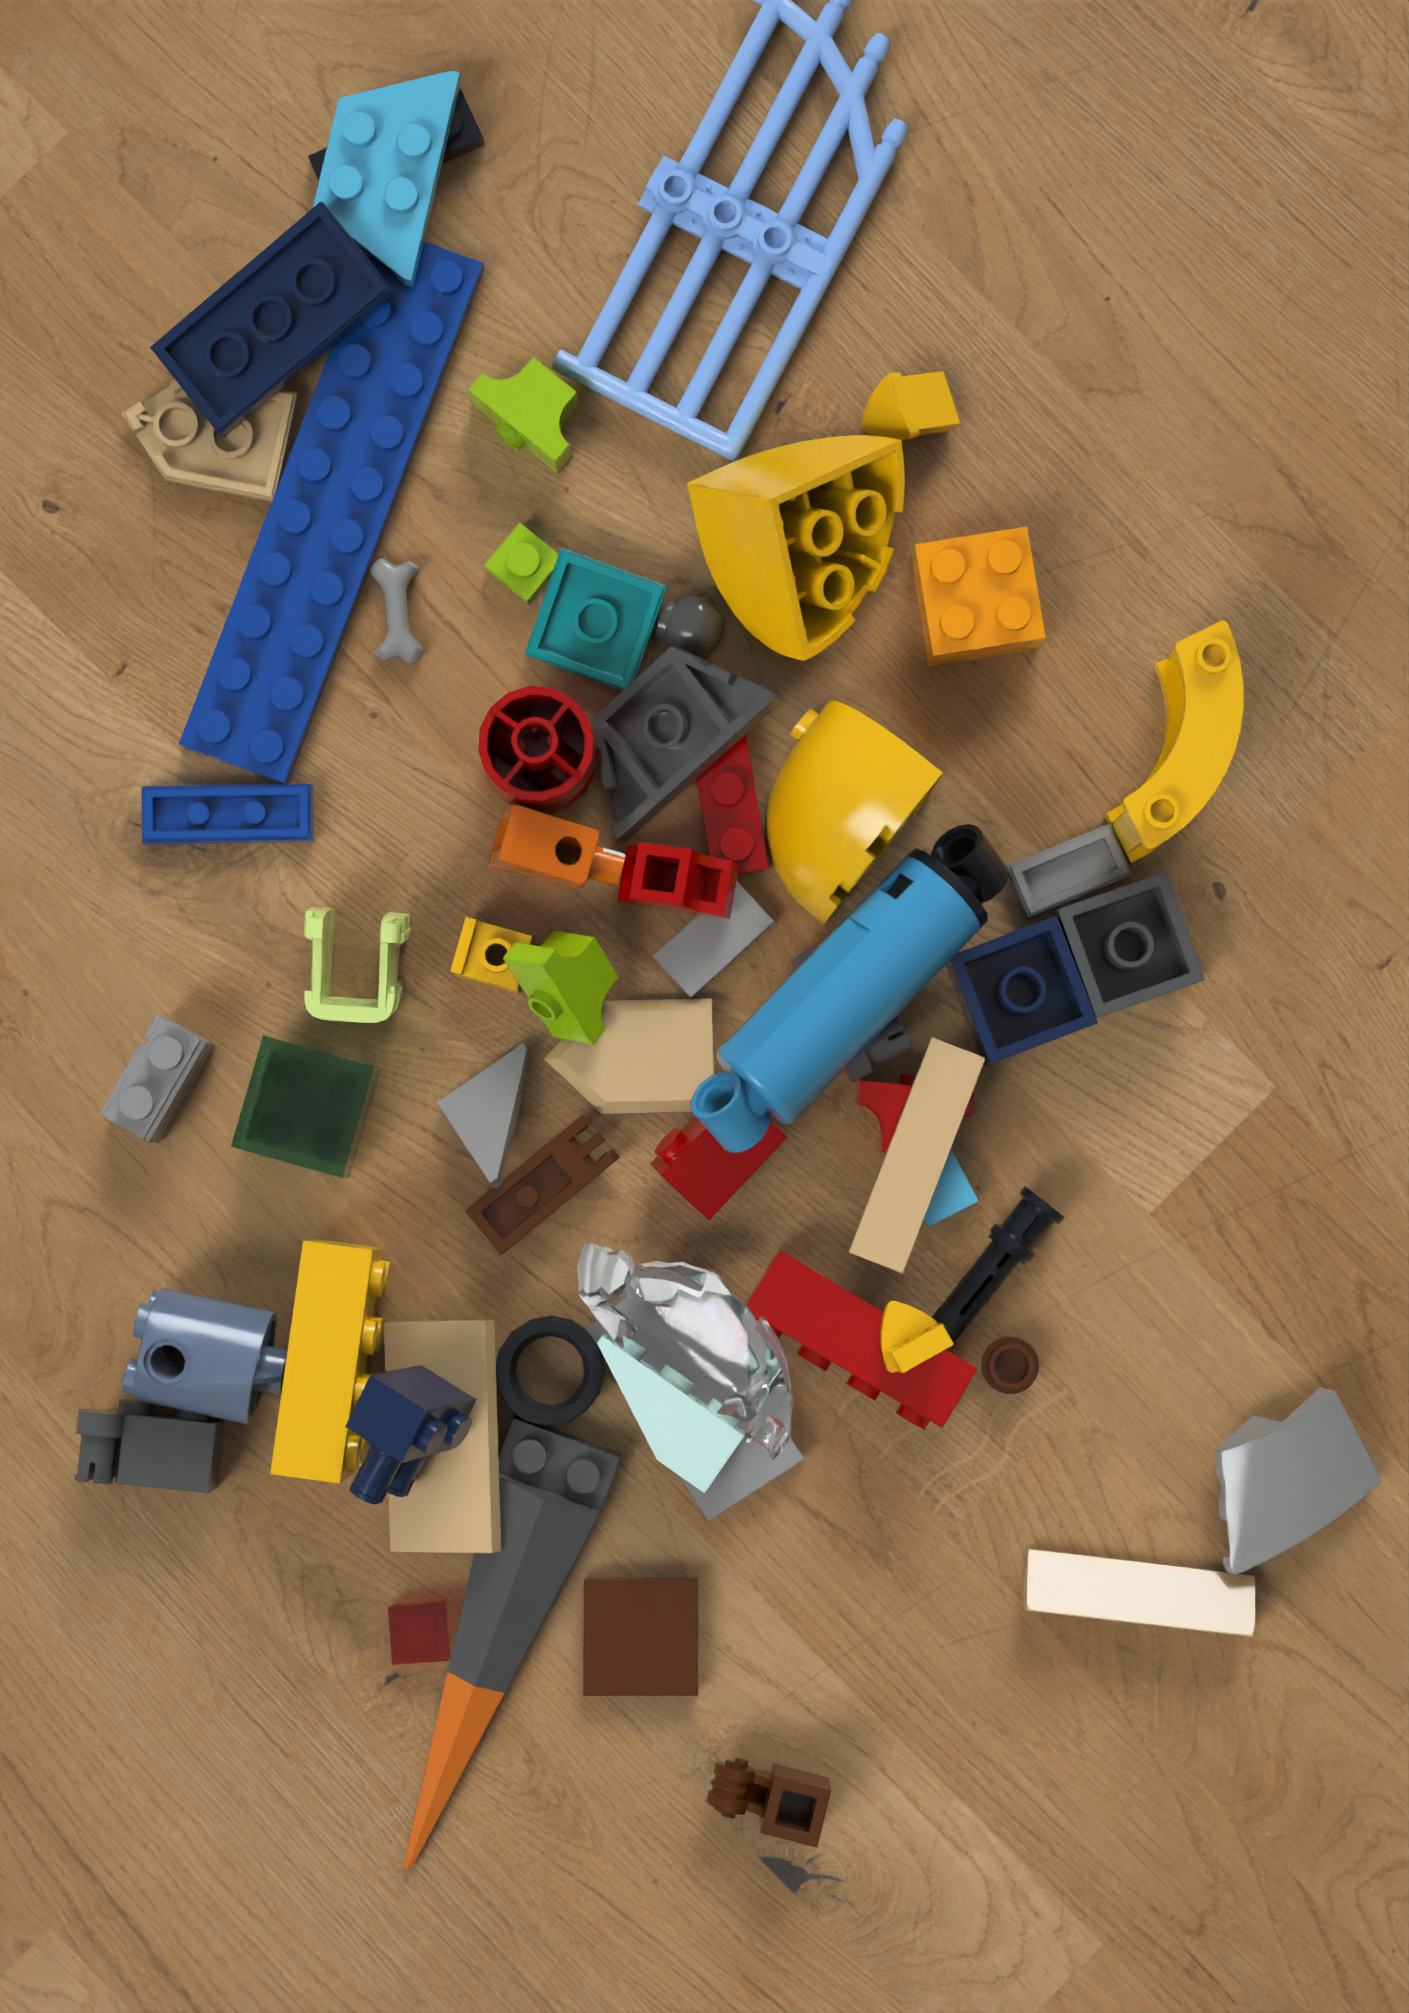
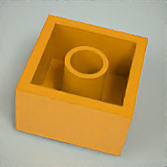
M1027 527L914 545L910 559L928 667L1039 650L1046 636Z

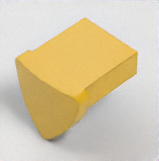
M944 371L902 376L899 372L888 373L876 386L868 400L862 418V429L872 436L908 440L917 438L920 435L947 432L959 425L960 420Z
M897 1301L886 1303L881 1322L880 1346L887 1371L891 1373H904L954 1345L944 1325L937 1323L924 1312Z

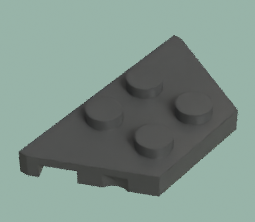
M671 646L591 719L595 744L602 755L600 771L604 790H610L616 819V822L610 823L614 837L621 841L629 840L783 701L780 695L681 648Z

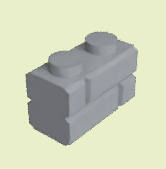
M157 1014L145 1034L147 1042L139 1044L99 1113L108 1120L151 1143L160 1142L215 1047L208 1040L171 1019Z

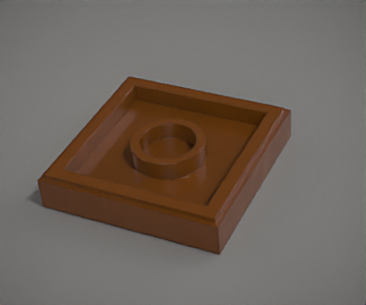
M584 1578L583 1696H698V1578Z

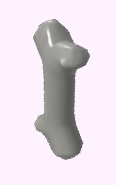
M378 559L370 571L373 578L382 586L384 592L388 632L383 643L375 649V655L384 661L394 657H401L407 663H416L424 651L410 631L406 590L409 582L419 573V568L410 561L395 566L386 559Z

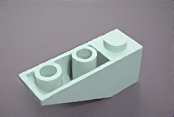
M618 1332L614 1339L603 1333L597 1344L656 1459L705 1493L744 1437V1431L736 1426L741 1416L715 1398H712L707 1406L691 1395L689 1391L694 1383L670 1366L665 1365L662 1371L659 1372L644 1362L642 1358L647 1351L623 1333Z

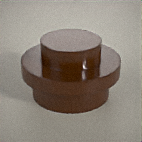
M1002 1337L993 1341L986 1348L982 1357L981 1368L985 1380L992 1388L1001 1393L1016 1394L1026 1390L1033 1384L1038 1374L1039 1361L1035 1350L1026 1341L1017 1337Z

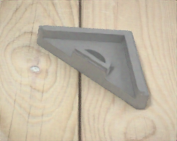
M523 1043L437 1102L495 1189L503 1184L502 1172L509 1142L513 1141L522 1101L520 1096L527 1063L532 1058L531 1053Z

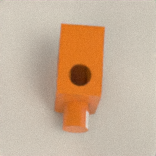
M513 804L502 812L487 866L576 890L585 886L587 878L616 886L622 873L625 854L597 846L600 831ZM557 843L567 845L570 848L572 859L569 864L562 863L557 859L555 854Z

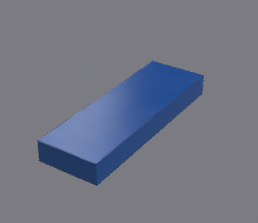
M312 784L142 787V843L145 845L314 842Z

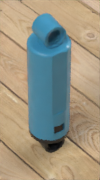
M965 824L948 830L935 843L931 855L918 848L913 849L718 1049L716 1056L725 1072H719L708 1077L698 1086L691 1099V1110L724 1150L736 1153L752 1148L766 1134L770 1124V1116L784 1124L793 1123L988 921V915L982 903L991 900L1000 893L1006 885L1009 874L1007 866L977 826Z

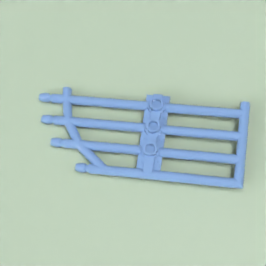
M753 0L761 5V8L680 162L678 163L663 155L658 167L655 168L645 187L638 207L652 215L578 356L576 357L561 349L552 365V370L732 462L738 460L896 157V150L901 148L906 138L908 125L899 119H893L881 136V144H877L874 148L864 97L879 70L878 64L883 62L888 53L890 39L881 33H876L867 43L863 51L864 57L858 60L853 72H851L832 38L844 17V10L849 8L852 0H830L828 4H825L817 21L812 19L792 0ZM779 20H781L801 37L805 44L731 185L727 188L699 174L775 27ZM821 62L837 90L839 98L779 213H776L748 198L815 70ZM848 129L858 182L827 239L798 223ZM673 224L702 240L628 381L625 382L597 368ZM724 250L750 263L751 266L677 407H674L646 392L720 251ZM773 275L801 289L730 427L725 433L696 417L770 276Z

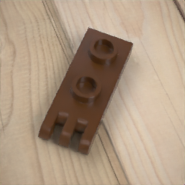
M585 1114L576 1119L503 1179L501 1186L496 1189L492 1188L465 1210L500 1255L508 1251L620 1158L614 1149L605 1152L596 1163L589 1156L592 1151L606 1141L599 1131L582 1145L575 1139L576 1135L584 1132L592 1123Z

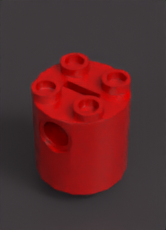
M527 686L504 695L490 707L480 726L478 752L485 773L492 787L507 804L511 806L515 804L553 815L558 811L569 808L586 794L596 774L597 750L587 715L571 697L553 688Z

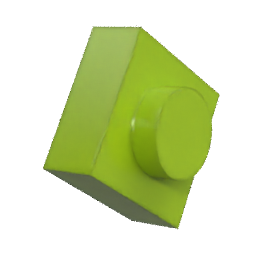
M519 523L486 562L484 567L486 571L529 605L551 578L559 554Z

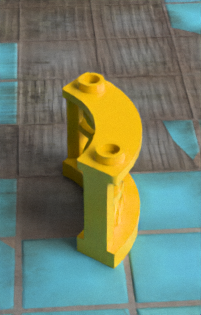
M1224 620L1178 641L1174 645L1173 652L1154 666L1165 704V738L1162 750L1156 764L1140 788L1125 797L1120 806L1104 815L1107 823H1111L1128 865L1150 854L1184 828L1203 809L1216 792L1235 753L1242 725L1244 683L1235 640L1228 623Z

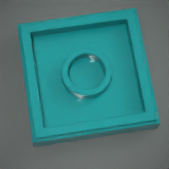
M563 547L560 549L524 655L623 691L637 678L669 586Z

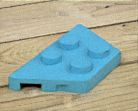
M452 70L338 98L313 207H315L322 201L361 250L370 257L374 256L394 272L397 279L402 283L413 287L461 85L460 72Z

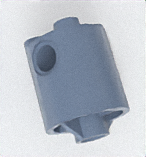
M161 1288L160 1291L154 1290L149 1303H141L137 1312L133 1336L141 1338L142 1341L138 1359L131 1358L127 1365L123 1380V1392L135 1395V1399L244 1424L252 1423L263 1392L278 1396L282 1393L288 1350L274 1347L277 1312L169 1288Z

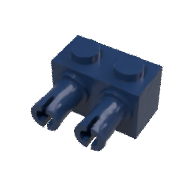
M422 1365L370 1375L345 1426L367 1440L370 1445L366 1457L349 1490L357 1498L375 1505L383 1503L387 1492L397 1497L408 1496L426 1457L452 1450V1448L458 1447L465 1439L472 1424V1419L468 1416L477 1399Z

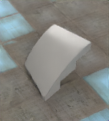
M1320 1387L1282 1422L1252 1415L1214 1450L1216 1477L1221 1485L1218 1498L1219 1516L1227 1522L1230 1555L1223 1557V1565L1226 1571L1237 1575L1285 1552L1337 1519L1382 1482L1335 1390Z

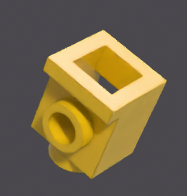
M465 917L450 972L454 976L520 993L521 986L507 964L504 963L500 966L490 965L487 961V952L495 945L505 947L508 952L515 942L533 945L535 939L531 935Z

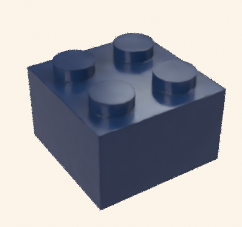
M1057 916L956 953L946 964L980 1056L985 1057L984 1066L1098 1023Z

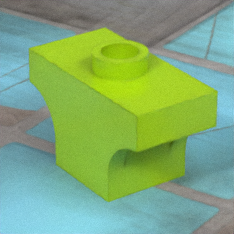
M532 357L526 366L511 378L494 379L482 373L469 388L468 392L472 404L497 424L493 429L494 433L514 451L519 452L525 447L557 474L572 458L570 444L564 439L562 430L567 419L579 406L577 392L535 357Z
M554 930L541 946L515 942L505 954L503 960L527 995L529 1008L543 1020L553 1037L594 1045L606 1030L602 1020L604 998L619 978L595 937Z

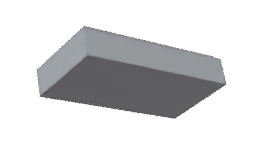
M1111 823L1007 866L1009 879L1027 920L1133 875Z
M736 881L730 919L697 915L653 955V958L692 999L774 923V920Z

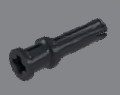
M1026 1186L1020 1191L1022 1199L1001 1225L994 1224L990 1229L991 1234L988 1237L992 1239L991 1243L932 1316L937 1323L944 1325L954 1345L1018 1262H1021L1023 1265L1026 1261L1030 1262L1035 1256L1032 1249L1053 1223L1060 1224L1065 1218Z

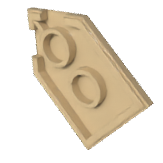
M175 379L169 382L170 385L148 400L143 403L140 401L121 413L165 481L272 502L285 468L297 412L298 393L286 390L278 391L225 437L217 433Z
M712 998L603 1001L602 1020L606 1030L594 1045L562 1039L544 1058L601 1114L692 1112L691 1099L695 1090L708 1077L714 1075Z

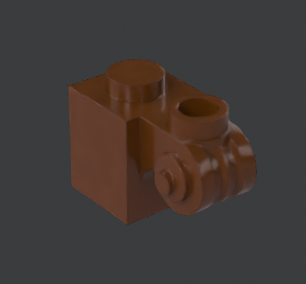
M735 1758V1761L715 1762L713 1770L715 1778L710 1782L712 1790L708 1791L706 1802L713 1806L716 1811L722 1813V1816L734 1819L736 1814L744 1815L748 1811L760 1816V1833L818 1847L831 1794L829 1777L774 1763L771 1773L754 1769L748 1765V1760L742 1758Z

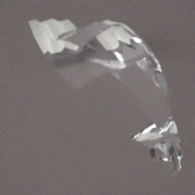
M592 1242L585 1243L577 1266L578 1294L619 1347L622 1349L626 1344L623 1336L630 1339L641 1328L732 1390V1393L718 1410L717 1414L732 1416L750 1423L744 1440L748 1443L756 1442L761 1444L768 1450L769 1457L774 1460L790 1439L793 1394L787 1359L777 1335L765 1317L762 1316L757 1320L752 1310L731 1294L719 1275L707 1269L692 1266L682 1261L674 1263L655 1261L634 1265L632 1256L623 1250L612 1251L609 1246L601 1247Z

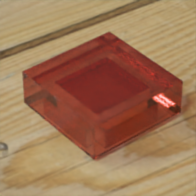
M447 1601L389 1605L392 1665L450 1660Z

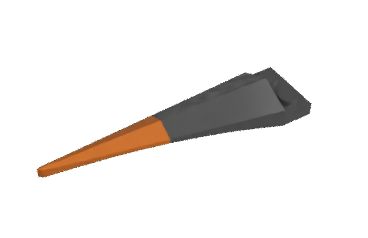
M515 1414L499 1456L501 1551L496 1553H474L404 1861L405 1871L411 1869L592 1530L601 1512L622 1455L552 1427L527 1422L517 1414Z

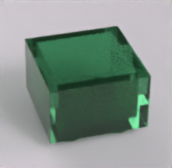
M263 1035L231 1147L340 1178H350L381 1069Z

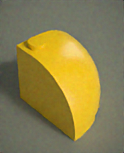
M851 435L797 442L750 455L687 482L698 537L710 573L734 615L755 638L771 650L801 661L810 659L836 641L854 623L855 618L852 616V613L859 606L867 591L876 592L894 551V548L887 547L893 527L895 512L902 513L904 506L905 470L901 439L870 435Z
M829 700L819 714L810 708L791 731L790 735L798 742L792 748L776 775L766 810L768 850L779 878L793 898L824 925L927 800L943 772L883 726L856 709L835 700Z

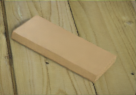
M494 1320L385 1322V1372L422 1365L477 1399L468 1416L472 1419L471 1428L458 1447L452 1448V1450L427 1456L408 1496L397 1497L389 1494L390 1552H500L501 1523Z

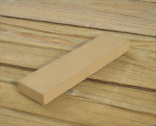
M930 1038L848 1253L903 1274L985 1057L936 1038Z

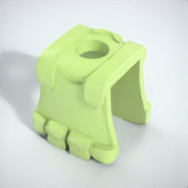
M320 907L307 909L304 922V936L312 940L311 990L304 991V1001L308 1012L313 1017L329 1021L377 1023L387 1020L397 1010L402 998L403 986H401V981H398L400 945L408 940L410 936V914L389 912L382 919L377 1000L330 996L336 911L334 908Z

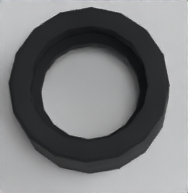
M553 1315L531 1319L512 1331L499 1349L496 1362L498 1392L509 1409L527 1422L544 1426L569 1423L585 1413L600 1393L605 1372L601 1350L590 1333L574 1320ZM552 1336L564 1339L576 1348L582 1357L584 1375L581 1386L572 1397L564 1402L549 1405L536 1402L525 1394L518 1383L516 1368L519 1356L528 1344L538 1338Z

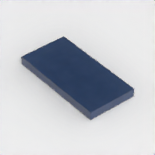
M321 201L150 348L217 433L225 437L391 297L395 291L330 209Z

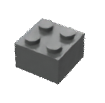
M1166 872L1060 908L1050 915L1051 918L1057 916L1096 1019L1205 980Z

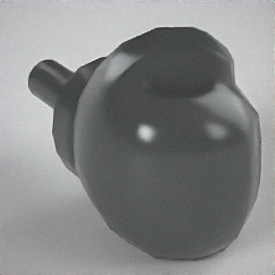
M684 595L677 603L667 600L655 624L657 625L656 639L666 641V643L687 650L698 657H706L713 653L720 643L724 630V617L714 607V599L707 595Z

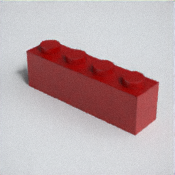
M779 1249L744 1306V1310L753 1314L748 1325L778 1342L782 1333L788 1335L802 1344L797 1353L799 1356L824 1371H827L833 1362L851 1373L846 1384L875 1401L880 1392H883L900 1403L895 1412L896 1414L923 1430L926 1429L930 1421L941 1428L944 1427L977 1371L976 1367L946 1349L904 1373H891L887 1371L880 1346L883 1312Z

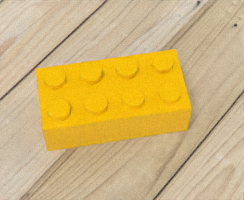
M319 1239L303 1241L270 1471L272 1475L340 1484L352 1475L353 1471H357L358 1466H361L365 1459L367 1440L345 1426L371 1375L366 1374L369 1355L379 1352L384 1320L374 1316L377 1297L387 1295L390 1283L391 1261L382 1260L384 1248Z

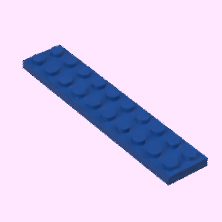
M425 241L414 287L402 283L397 279L394 272L374 256L370 257L367 254L369 260L393 288L395 293L330 349L179 742V745L185 749L280 784H288L484 272L482 262Z

